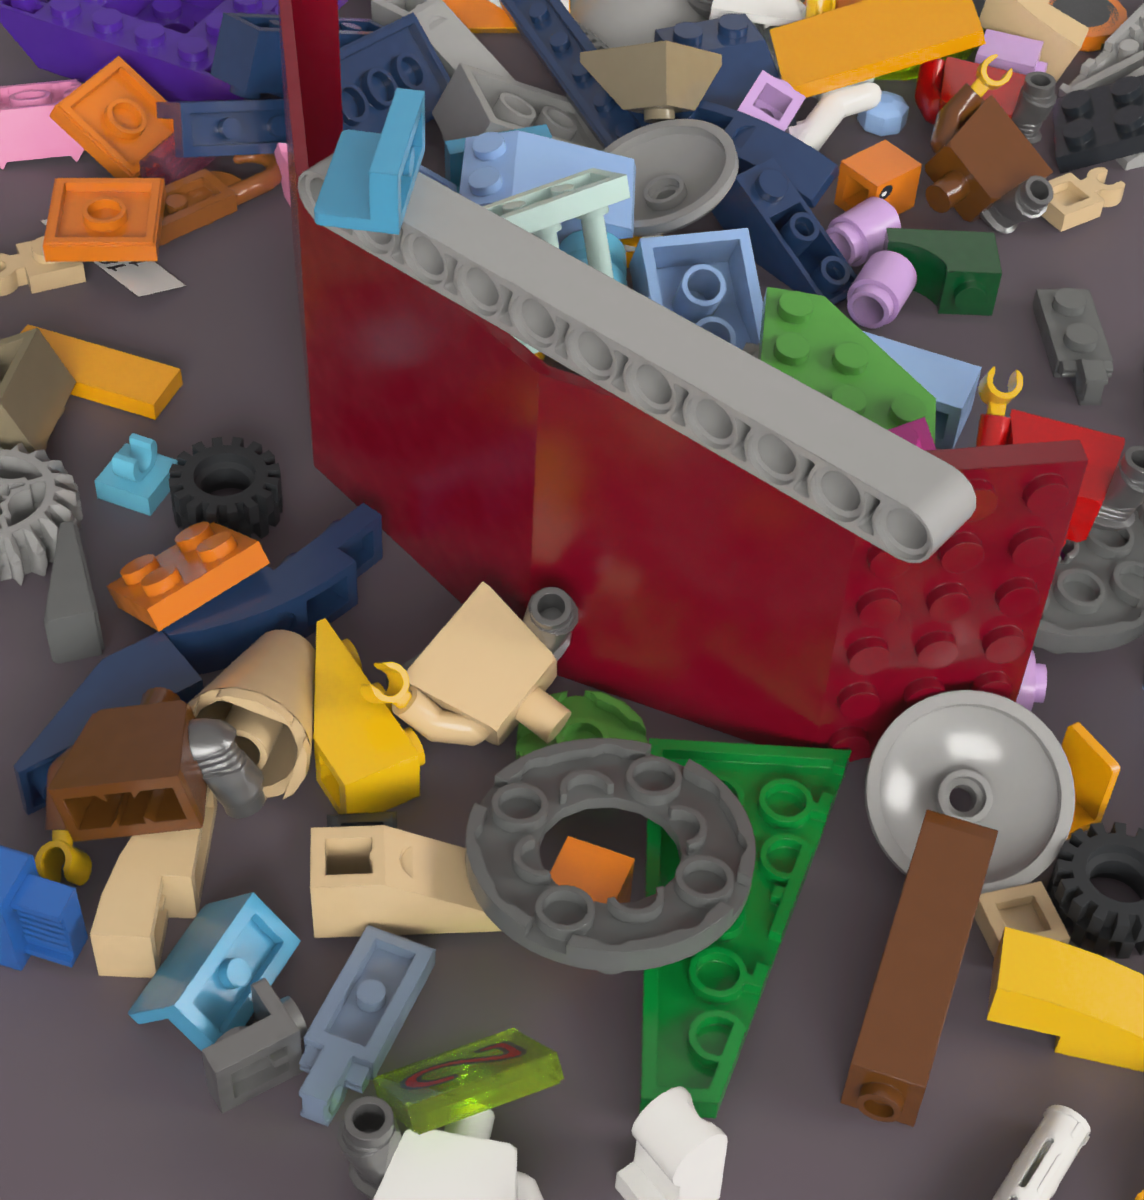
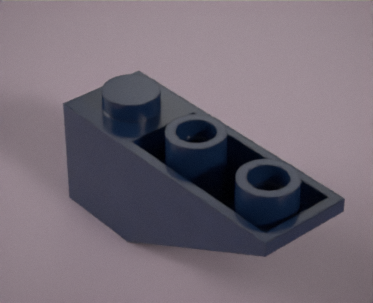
M772 157L738 174L728 193L711 211L724 230L748 228L755 263L792 290L825 296L833 305L847 299L848 290L857 277L856 273L775 158Z
M162 630L103 658L14 764L13 767L23 809L28 815L46 807L48 769L54 760L75 743L92 714L101 709L140 705L143 694L148 689L154 687L172 690L186 703H189L204 689L203 679Z

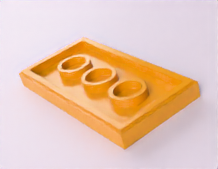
M864 0L769 30L782 80L788 82L794 90L806 98L986 44L983 28L972 0Z

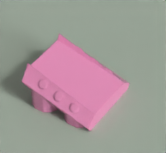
M77 79L0 86V168L2 170L7 162L71 156L78 162L85 149L49 117L56 104L81 86Z

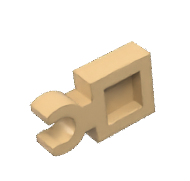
M1105 167L1091 169L1087 173V177L1082 180L1078 179L1071 172L1051 179L1048 182L1053 188V199L1048 203L1046 212L1041 216L1060 232L1100 217L1103 207L1118 205L1121 202L1126 184L1122 181L1112 185L1104 184L1108 172Z
M44 236L32 241L16 244L17 254L8 255L0 253V296L8 295L19 286L27 284L31 293L34 294L86 282L83 262H45L43 251Z

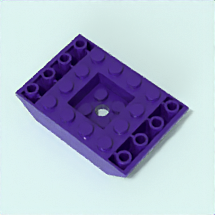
M0 0V23L38 68L85 83L116 57L120 56L168 102L244 99L231 93L228 83L211 75L223 13L278 15L277 0ZM338 0V10L349 0Z

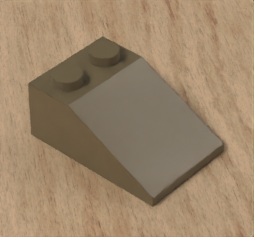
M38 328L0 339V446L3 449L11 450L17 444L23 443L29 453L40 449L46 450L47 441L58 419L64 413L65 404L76 383Z

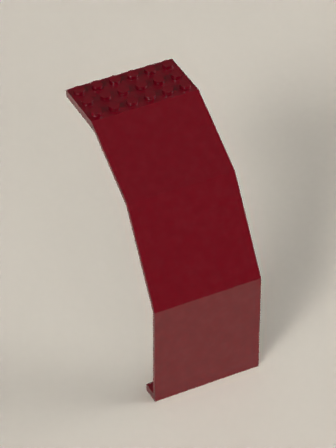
M277 0L293 248L314 466L356 506L365 503L382 515V530L462 605L477 587L484 582L523 621L530 598L537 591L547 587H556L566 592L578 607V623L571 632L570 645L557 661L558 676L755 744L852 750L849 762H853L862 758H871L878 740L891 723L905 710L928 697L951 691L974 690L997 694L1016 702L1088 464V458L1080 440L925 450L964 474L975 492L976 509L972 516L929 559L921 563H907L895 558L585 377L548 366L509 333L328 228L317 225L305 209L297 186L298 178L304 171L334 153L340 134L343 131L338 0Z

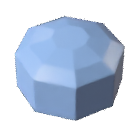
M881 91L882 95L879 104L871 110L858 113L857 120L866 132L878 136L898 134L906 125L909 106L902 96L888 91Z

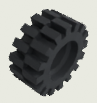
M222 437L211 438L212 447L206 448L202 441L193 444V456L182 451L177 456L178 465L172 464L169 470L174 521L178 528L182 527L184 530L200 522H209V524L215 522L250 538L251 534L255 533L262 539L269 534V525L277 526L280 521V513H283L281 473L279 463L275 464V456L270 450L262 453V445L255 441H252L245 448L244 440L240 437H233L231 445H223ZM224 488H236L244 490L240 493L229 496H216L209 494L213 491Z
M1099 822L1091 824L1087 834L1080 828L1072 833L1069 843L1064 842L1055 863L1047 892H1050L1049 897L1056 911H1058L1057 913L1065 928L1070 926L1074 928L1070 941L1081 947L1086 938L1096 942L1092 953L1103 957L1108 946L1115 947L1117 959H1129L1134 946L1140 956L1144 955V829L1138 828L1136 836L1132 837L1126 835V823L1114 822L1111 832L1106 833L1103 823ZM1107 877L1119 880L1130 886L1139 895L1141 901L1120 902L1108 898L1092 885L1090 879Z

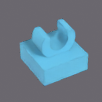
M132 433L129 437V444L125 443L119 452H116L109 464L95 479L97 498L151 516L170 492L169 470L172 464L178 465V461L158 454L155 440Z

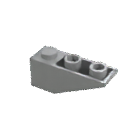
M371 0L372 21L383 26L414 12L450 79L459 63H463L515 80L443 0Z

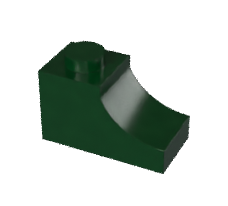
M905 228L886 229L883 251L897 252L912 263L917 274V282L913 291L932 301L937 306L938 314L992 316L1002 276L994 232Z

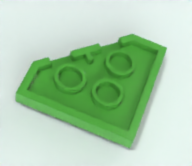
M767 287L763 301L758 359L887 430L925 417L935 444L936 398L825 296Z

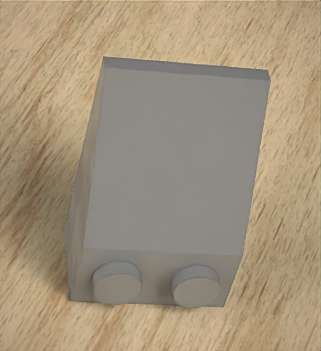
M459 63L432 111L444 141L478 136L486 132H502L547 124L552 139L600 151L604 150L565 96L463 63Z

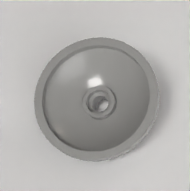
M570 0V14L574 20L591 30L609 48L654 42L656 29L672 27L681 22L694 23L708 20L707 17L695 11L688 0Z
M673 119L649 124L627 133L603 150L604 152L632 158L635 161L634 237L667 234L698 221L712 211L725 197L736 179L739 168L738 154L731 137L720 127L696 119Z
M959 690L937 694L916 703L898 716L885 730L872 752L867 767L864 793L867 816L872 832L885 855L905 876L910 866L927 809L998 830L981 894L1028 884L1037 878L1056 859L1072 826L1075 811V787L1071 767L1062 746L1052 731L1035 714L1022 705L997 694L984 691ZM960 788L968 792L971 797L969 811L960 812L952 807L949 799L952 789Z

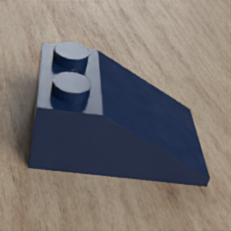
M745 13L726 14L717 19L694 23L681 22L672 27L655 30L654 42L667 40L722 54V66L702 98L704 101L738 110L762 70L780 79L765 38ZM795 117L793 118L789 126L797 125Z

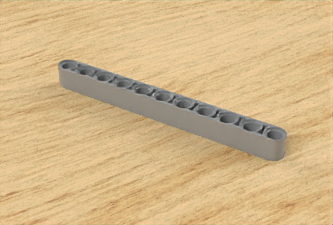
M333 154L304 171L298 178L297 187L300 199L313 219L314 207ZM418 172L399 235L324 226L897 559L907 563H921L929 559L972 516L976 509V495L971 483L963 473L952 465L421 172Z

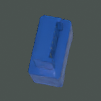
M0 845V965L22 971L30 956L33 955L72 968L88 940L76 888L39 877L33 855Z

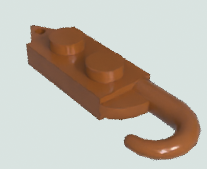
M235 155L233 157L235 164L257 163L266 167V170L243 180L226 172H210L205 168L166 185L160 246L238 211V205L270 192L277 187L282 180V176L275 155Z

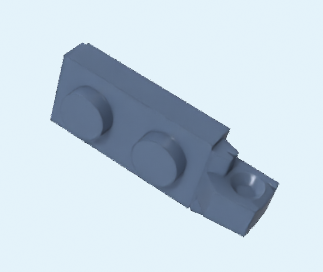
M370 925L365 928L304 1036V1053L299 1065L301 1071L309 1074L299 1090V1097H302L301 1117L328 1127L342 1105L348 1088L363 1093L370 1079H375L435 966L436 949Z

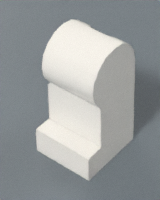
M681 1086L671 1088L651 1101L635 1120L631 1130L633 1137L636 1139L634 1161L617 1172L615 1188L625 1200H718L720 1198L728 1143L727 1136L715 1124L699 1117L694 1108L691 1094L686 1088Z

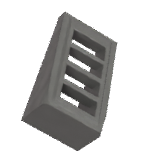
M73 521L60 523L43 620L52 661L58 664L103 655L102 650H105L78 526L77 524L74 525Z

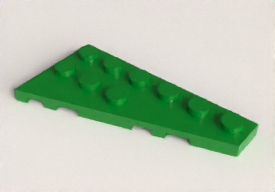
M649 738V744H652V755L666 758L682 766H685L688 760L691 759L713 773L732 791L746 811L752 825L756 857L748 900L734 924L719 939L695 955L665 966L645 969L642 972L639 1114L659 1095L671 1088L681 1086L686 1088L691 1094L694 1108L700 1118H716L847 771L852 750ZM646 818L644 898L656 894V887H665L675 877L676 869L680 864L675 842L662 826Z

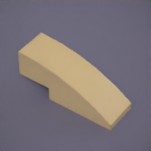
M986 0L979 18L981 26L985 30L990 29L1043 41L1039 61L1048 63L1046 73L1053 76L1057 82L1081 49L1089 28L1048 4L1050 0Z
M208 785L205 818L201 829L135 835L130 838L119 855L101 894L90 932L99 976L152 978L160 967L168 919H194L199 913L218 805L217 798Z

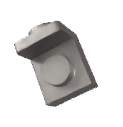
M262 978L250 985L256 1023L250 1026L235 1027L220 1036L214 1044L202 1049L208 1091L222 1114L304 1072L300 1070L299 1065L302 1057L301 1040L304 1039L308 1031L304 1018L294 1000L290 996L279 999L266 978Z

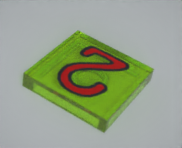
M511 1028L378 1075L373 1079L377 1097L389 1104L394 1116L412 1132L420 1135L560 1084V1080L564 1079L556 1051Z

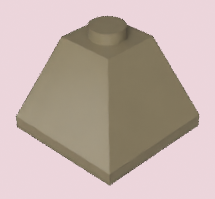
M665 40L580 52V63L623 110L644 114V122L656 123L675 119V113L696 110L722 66V54Z

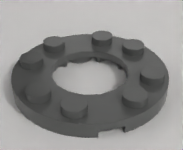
M589 738L565 741L532 751L504 767L495 775L494 786L479 804L474 803L466 827L465 864L467 877L478 904L488 918L512 940L538 955L562 964L582 969L597 970L604 974H618L624 971L657 968L691 957L710 946L734 924L741 914L752 886L756 857L755 837L746 811L737 797L718 777L691 759L688 760L685 766H682L666 758L652 755V744L633 740ZM617 808L639 813L662 826L677 845L680 864L676 869L675 877L665 887H656V894L636 902L619 903L615 897L607 898V904L593 901L580 888L556 884L551 878L549 870H545L541 864L539 848L545 833L562 818L585 809Z

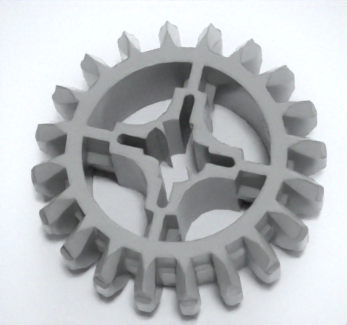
M19 443L11 450L3 449L0 446V582L14 579L22 586L23 578L26 574L33 572L41 576L46 575L48 562H54L60 523L73 521L74 525L77 524L78 529L82 528L83 512L78 486L74 483L73 476L69 475L68 471L64 469L62 460H50L44 449L29 453L23 443Z

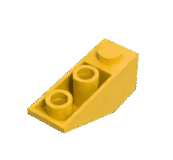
M324 618L317 621L313 732L316 780L338 814L384 812L420 796V766L425 764V753L413 729L410 727L402 729L395 719L391 703H371L362 697L360 691L361 684L371 683L362 671L359 654L348 638L340 640L327 619ZM379 682L371 684L378 688L382 694L386 692Z

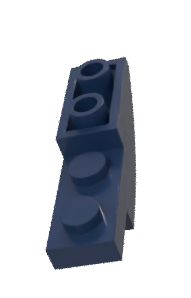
M701 100L695 111L675 113V119L702 120L723 129L733 140L738 154L739 168L737 175L774 157L810 208H814L839 173L837 164L793 135L746 113Z
M362 503L342 519L333 521L321 535L300 551L289 554L276 569L273 570L266 565L162 629L163 633L198 675L226 669L266 632L288 630L304 638L316 632L317 621L326 618L330 624L358 604L357 578L383 558L382 515L365 503Z

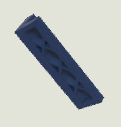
M284 98L156 102L157 118L173 119L176 157L274 154L278 143H287Z

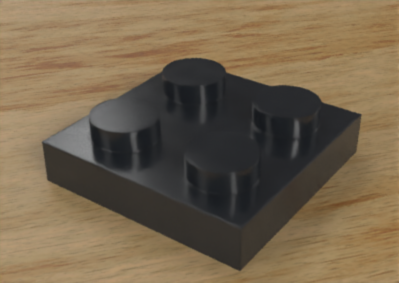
M1144 75L1123 77L1112 84L1090 90L1072 91L1064 97L1056 99V103L1053 106L1055 158L1060 174L1144 152Z

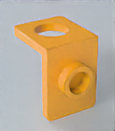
M1075 722L1067 727L1061 745L1071 767L1075 787V811L1072 826L1066 840L1070 839L1072 833L1081 828L1083 831H1086L1090 828L1091 824L1102 821L1120 772L1119 763L1079 722Z

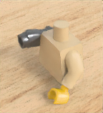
M482 582L407 671L395 662L374 663V666L383 671L389 679V686L384 694L371 684H361V695L366 701L371 703H392V712L431 742L475 746L486 740L493 745L499 746L520 722L548 744L562 730L572 713L545 691L557 676V661L570 645L571 632L578 623V607L573 599L563 590L556 587H547L531 596L522 621L490 586Z

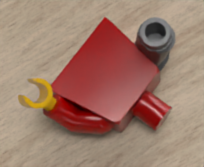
M947 56L945 61L938 58L919 65L915 102L927 123L934 125L938 112L966 83L971 86L976 81V72L980 64ZM987 66L986 70L988 77L994 81H999L1007 72V70ZM1036 71L1030 72L1027 75L1012 72L1008 82L998 89L988 90L982 98L986 100L992 95L1028 141L1034 145L1041 140L1042 134L1039 130L1056 103L1057 96L1054 89L1056 80L1045 72Z
M995 366L992 367L980 380L978 386L979 396L988 406L987 413L980 414L975 447L1080 440L1088 458V464L1063 546L1066 544V540L1074 542L1086 540L1091 528L1119 531L1131 526L1135 521L1134 511L1144 502V446L1128 448L1118 464L1125 445L1124 437L1011 409L1008 417H1005L1006 405L1022 390L1023 376L1016 369L1009 377L1008 393H1003L996 389L993 384Z

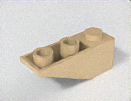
M385 825L311 828L310 893L314 938L361 937L368 925L395 935L501 931L482 910L471 890L466 872L464 847Z

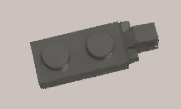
M1070 287L1036 289L1033 311L1053 377H1070L1078 405H1101L1104 386L1108 384V377H1112L1113 358L1090 289Z

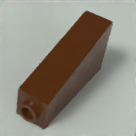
M926 810L887 944L867 1004L864 1021L841 1099L842 1104L859 1109L871 1119L881 1122L897 1121L912 1127L915 1125L998 830Z

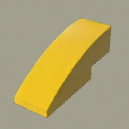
M1004 927L993 962L986 1020L1055 1035V1053L1144 1072V975L1098 954L1051 938Z

